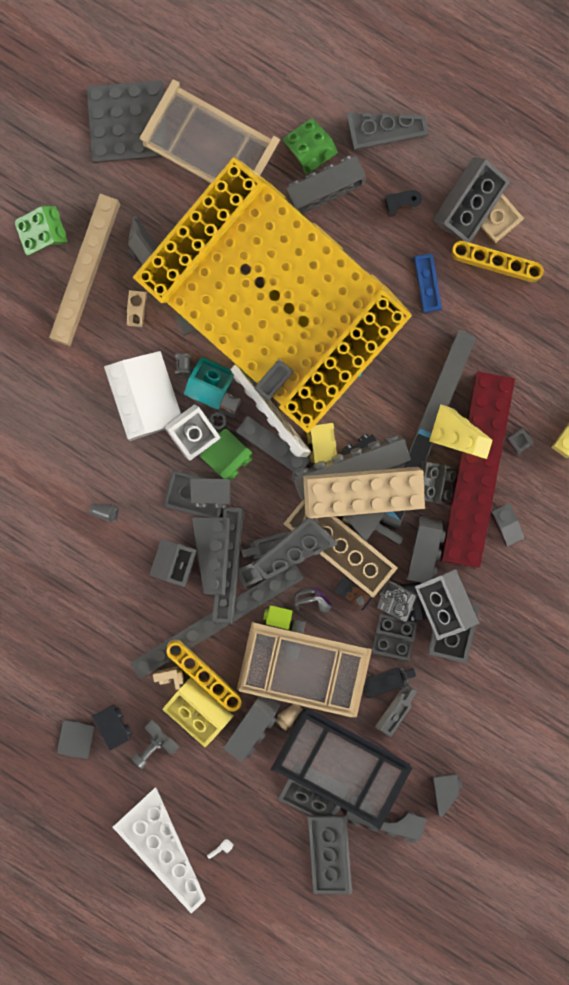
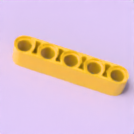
M465 241L455 243L451 251V255L456 261L528 282H537L544 272L543 266L537 262ZM456 248H464L465 254L458 255L456 253ZM480 252L483 254L484 259L478 261L475 259L474 254ZM492 259H501L502 265H494ZM511 264H519L520 271H513ZM529 269H537L538 276H531Z
M171 640L168 643L167 655L223 707L232 712L240 708V695L179 640ZM178 645L181 651L178 654H173L170 648ZM186 659H194L195 664L192 667H187L184 664ZM202 671L209 673V677L205 680L198 677ZM216 684H221L223 690L217 693L213 691V687ZM230 697L237 698V703L229 705L227 700Z

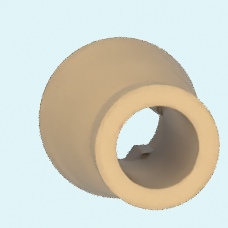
M292 704L277 715L275 722L284 731L288 728L291 729L303 709L299 705Z

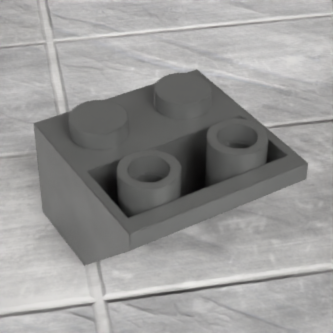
M161 539L150 576L186 587L197 550Z

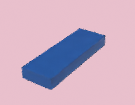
M433 253L414 256L423 313L442 310Z

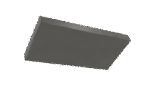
M308 816L314 894L350 895L352 893L347 816Z

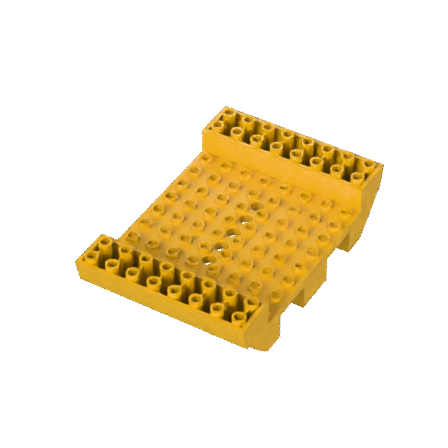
M233 157L133 278L161 303L167 302L256 383L262 379L279 358L293 369V374L272 397L281 404L279 408L306 433H309L412 315L373 274L367 273L343 251V248L318 225L311 223L285 200L286 197L272 184L242 161ZM243 264H248L251 267L250 274L244 275L241 272ZM258 277L265 279L266 283L263 288H259L255 284ZM272 290L279 291V300L273 301L270 298ZM286 303L294 305L295 310L292 314L285 312L284 306ZM301 316L308 317V326L303 327L299 324Z

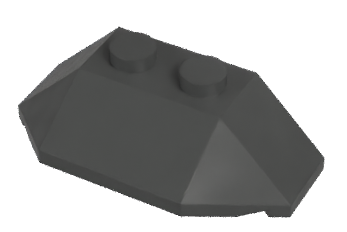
M135 215L132 217L128 240L130 250L128 252L134 260L138 258L141 262L139 266L141 268L158 246Z

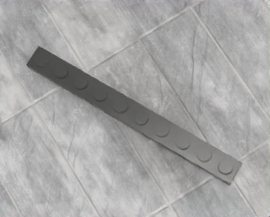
M296 564L236 597L233 622L304 579ZM212 612L132 661L131 665L139 678L142 679L172 660L167 655V645L171 640H179L190 649L229 624L212 622ZM174 645L170 648V651L173 654H178L181 648L178 645Z

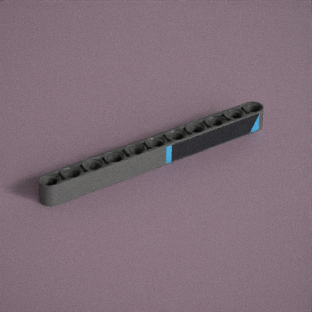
M458 329L409 449L411 460L403 464L404 468H420L421 461L426 462L433 442L429 440L440 404L449 406L476 336ZM406 510L386 512L380 522L399 529Z

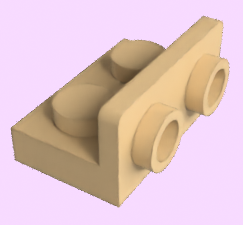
M178 666L157 670L153 674L154 682L159 681V684L170 683L174 678L176 690L180 689L184 682L183 671H179Z

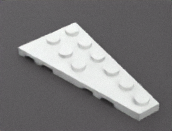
M155 787L118 821L113 828L188 911L192 913L206 898L159 792Z

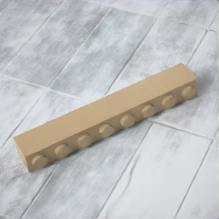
M103 194L99 195L49 337L54 342L71 346L120 207L117 199Z

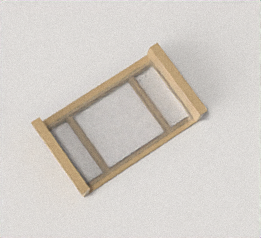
M173 79L139 138L143 141V146L209 183L214 181L233 157L242 161L257 174L261 175L280 139L275 136L270 139L179 88L180 83Z
M252 622L237 690L348 717H357L372 649Z

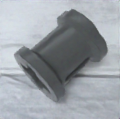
M175 354L177 360L175 374H192V370H190L191 354Z

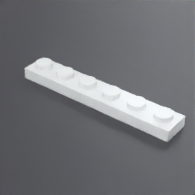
M235 364L230 369L234 374V379L244 386L245 393L254 399L258 410L265 413L269 424L276 427L279 431V437L290 445L291 452L297 457H307L311 450L271 399L268 401L254 389L257 383Z

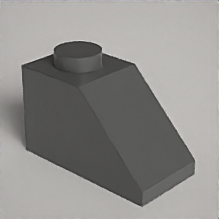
M510 503L490 513L507 547L524 539L519 521Z
M456 773L432 776L439 817L444 816L459 796V789H462L461 777H457Z

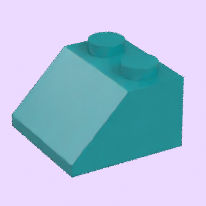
M201 357L189 377L184 395L219 410L223 397L228 392L234 379V374L229 368Z

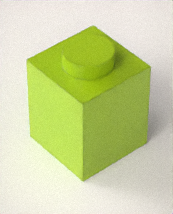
M270 605L269 609H265L263 619L267 620V625L289 629L293 610Z

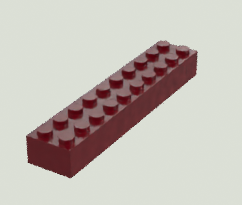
M479 371L475 374L467 420L491 438L492 443L487 459L463 451L460 453L454 495L441 555V561L475 568L481 567L515 378Z

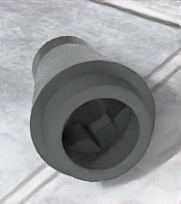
M91 504L89 514L111 523L117 521L119 508L113 504Z

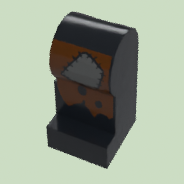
M416 190L386 195L385 203L388 217L396 216L397 210L406 208L410 210L417 209L422 201L421 194Z
M345 576L334 589V591L362 611L372 599Z

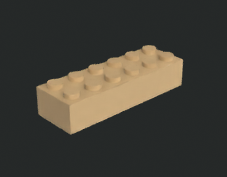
M419 467L303 476L305 515L309 518L425 509L423 470Z
M305 499L302 500L283 523L291 531L307 518L305 515ZM336 516L315 518L337 542V545L322 550L319 554L373 598L398 567Z

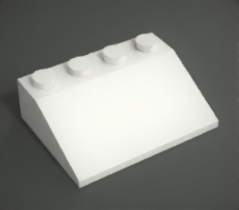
M161 351L104 366L129 441L166 430L164 426L181 415Z

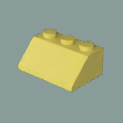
M191 677L162 709L204 747L217 736L233 717L226 708Z

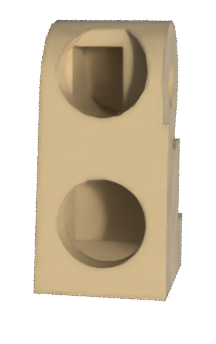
M129 290L127 326L143 327L147 292Z

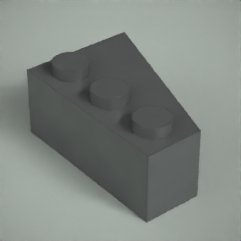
M424 515L419 516V526L415 535L416 539L412 550L407 580L424 583L436 577L437 568L434 567L435 561L440 560L441 550L438 548L440 542H444L446 533L443 531L442 519Z
M258 696L223 749L241 762L245 757L250 758L255 751L254 744L256 742L260 744L266 735L264 733L266 727L270 729L276 721L274 716L280 704L270 698Z

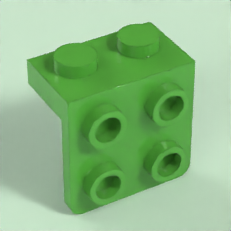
M309 119L283 138L284 144L298 158L306 174H309L338 153L332 138L314 119Z
M41 206L15 221L26 255H32L49 245H62L68 242L56 206Z
M224 429L219 434L221 438L201 452L200 456L223 479H230L232 481L239 473L237 470L242 465L245 467L250 463L253 453L229 430Z

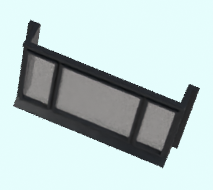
M307 708V710L303 709L270 770L280 773L369 822L373 827L380 830L412 767H410V763Z

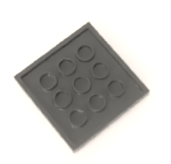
M162 80L87 87L93 163L163 157L143 146V141L139 139L164 96ZM164 117L151 141L168 149L166 118Z

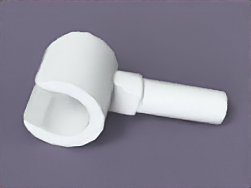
M226 839L217 849L209 853L207 857L211 859L222 850L228 853L234 844Z

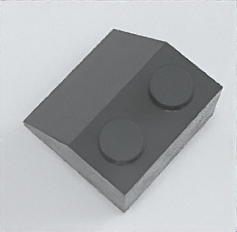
M190 478L191 503L195 504V507L207 508V504H215V508H226V504L230 505V479Z

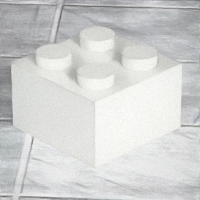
M195 404L164 426L188 460H192L221 438L202 410Z

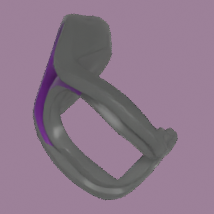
M304 588L297 591L294 595L297 611H299V604L318 600L319 609L323 613L329 612L332 608L330 600L317 588ZM307 593H314V594H316V596H314V597L304 598V599H300V600H298V597H297V596H299V595H303V594H307Z

